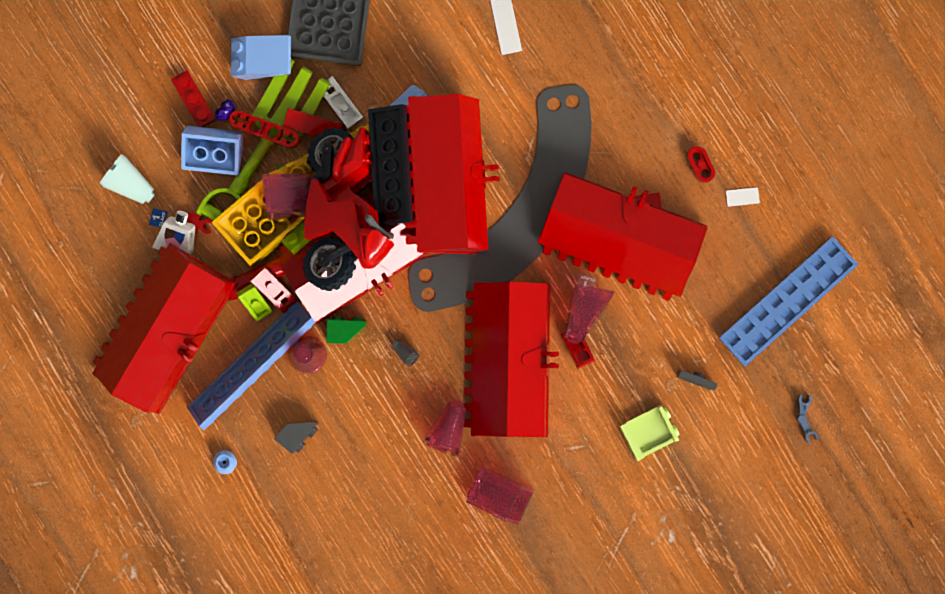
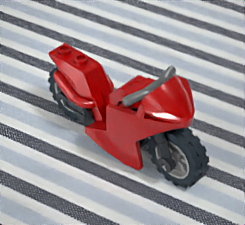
M332 127L330 130L325 129L323 133H318L315 136V140L311 141V147L307 151L309 154L307 161L310 163L309 166L315 174L311 177L310 185H307L309 192L304 219V237L307 240H311L324 235V238L319 239L317 243L314 242L310 250L306 251V258H303V272L306 273L305 278L311 284L323 291L324 289L326 291L338 290L341 288L340 286H345L349 278L352 279L354 275L353 271L356 270L355 261L359 259L363 269L375 268L395 245L391 241L394 238V234L387 232L379 226L378 211L350 189V187L356 185L371 171L370 136L364 127L359 128L355 139L342 128ZM327 270V276H321Z

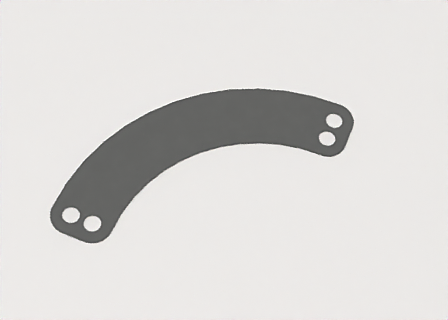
M577 85L553 87L544 90L539 95L537 100L538 142L535 159L522 192L501 220L487 231L488 250L477 252V254H442L420 259L411 266L409 270L411 298L418 309L431 312L472 301L473 299H466V292L474 291V282H508L541 255L545 246L537 243L563 173L567 172L583 179L586 174L591 146L592 123L590 99L582 87ZM570 95H575L579 98V106L575 109H571L566 105V98ZM557 98L560 100L561 107L558 111H550L548 109L547 102L549 99ZM422 269H429L432 272L433 278L430 282L423 283L420 281L419 272ZM432 288L436 294L434 300L430 302L424 301L421 296L423 289Z

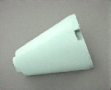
M123 154L118 157L114 165L100 181L102 187L141 204L144 202L149 203L155 195L153 193L154 188Z

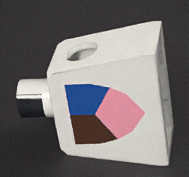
M177 211L176 217H169L163 223L153 248L157 250L161 246L167 248L169 243H172L192 255L194 251L195 225L186 222L188 213Z

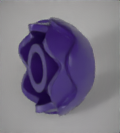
M226 99V101L221 103V107L215 111L216 119L220 121H227L230 114L235 111L233 101Z

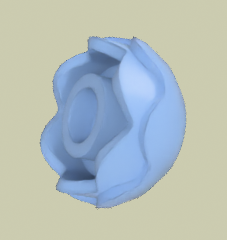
M221 450L213 458V467L220 474H229L237 466V459L231 451Z

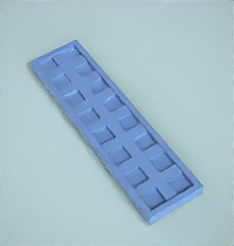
M832 236L718 339L745 367L858 266L857 262Z

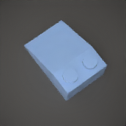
M244 36L231 38L232 77L250 80L291 74V36Z

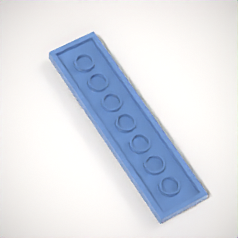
M299 301L293 304L287 312L276 320L187 407L199 427L205 430L222 412L226 411L250 385L254 384L278 358L283 356L286 350L312 327L315 321Z

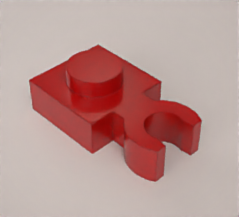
M186 212L188 213L186 222L195 225V234H197L198 229L205 234H211V231L205 229V225L207 223L212 224V220L204 219L200 221L201 216L198 214Z

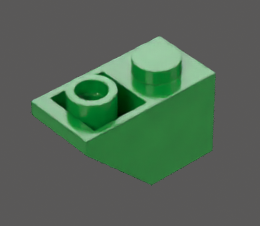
M332 316V320H327L326 343L348 344L367 327V322L363 321L361 317H352L351 321L344 320V317Z

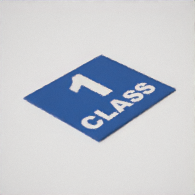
M153 208L149 225L161 228L166 221L168 212Z

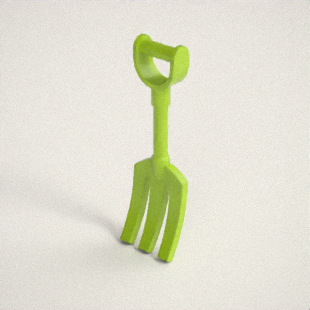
M291 59V69H292L293 64H294V62H295V61H293L292 59ZM305 67L300 70L290 90L270 119L268 115L289 74L274 76L252 115L282 126L287 108L296 109L313 72ZM323 78L319 79L301 112L314 115L331 83ZM255 121L257 127L260 129V128H261L260 122H259V121ZM271 128L268 133L269 137L275 138L278 135V129ZM293 130V131H295V132L300 136V138H301V136L303 135V132H299V131ZM283 134L282 138L289 141V144L295 141L293 135L288 137ZM261 138L242 171L235 177L228 189L221 188L211 191L200 204L197 214L199 216L204 214L210 219L215 220L223 212L210 205L214 198L220 195H229L236 200L240 199L249 185V180L269 148L274 145V142Z

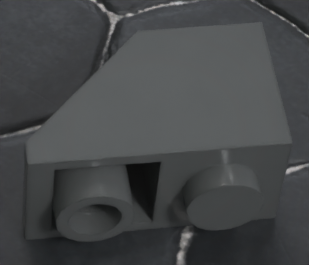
M312 421L286 424L274 439L291 454L295 451L299 453L306 445L304 443L305 439L308 436L312 438L318 431L316 426L319 423Z

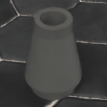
M399 339L391 346L405 365L412 366L420 357V354L417 353L418 350Z

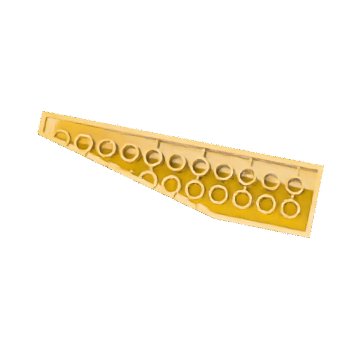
M368 124V125L364 126V128L369 132V124ZM359 128L356 129V131L350 133V135L354 139L357 136ZM309 154L286 164L278 170L270 172L211 222L251 269L282 244L281 240L304 221L309 192L307 185H310L311 177L315 174L309 166L310 163L307 161Z

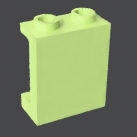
M659 405L619 425L636 461L679 440L677 437L680 435L675 424L671 425L669 421L671 416L666 407L663 408Z

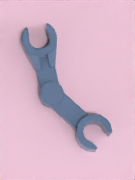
M799 394L797 398L799 407L797 421L805 433L804 440L811 444L808 439L809 434H813L815 440H818L817 433L811 430L806 418V412L811 403V396L807 395V402L803 403V394Z

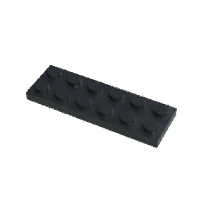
M399 104L368 109L374 208L378 211L379 226L413 223L406 105Z

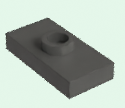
M679 370L676 376L679 379L711 391L716 390L717 383L704 379L705 375L695 371L691 374Z

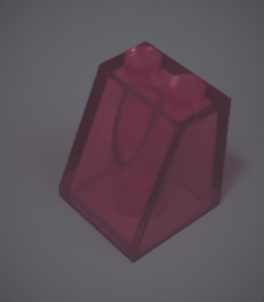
M311 174L262 175L266 214L269 221L305 217L309 192L307 185L311 183Z
M575 284L571 295L564 339H568L571 343L583 342L609 306L614 291Z
M481 467L476 473V481L473 487L468 491L466 502L499 519L519 525L534 489L493 470Z

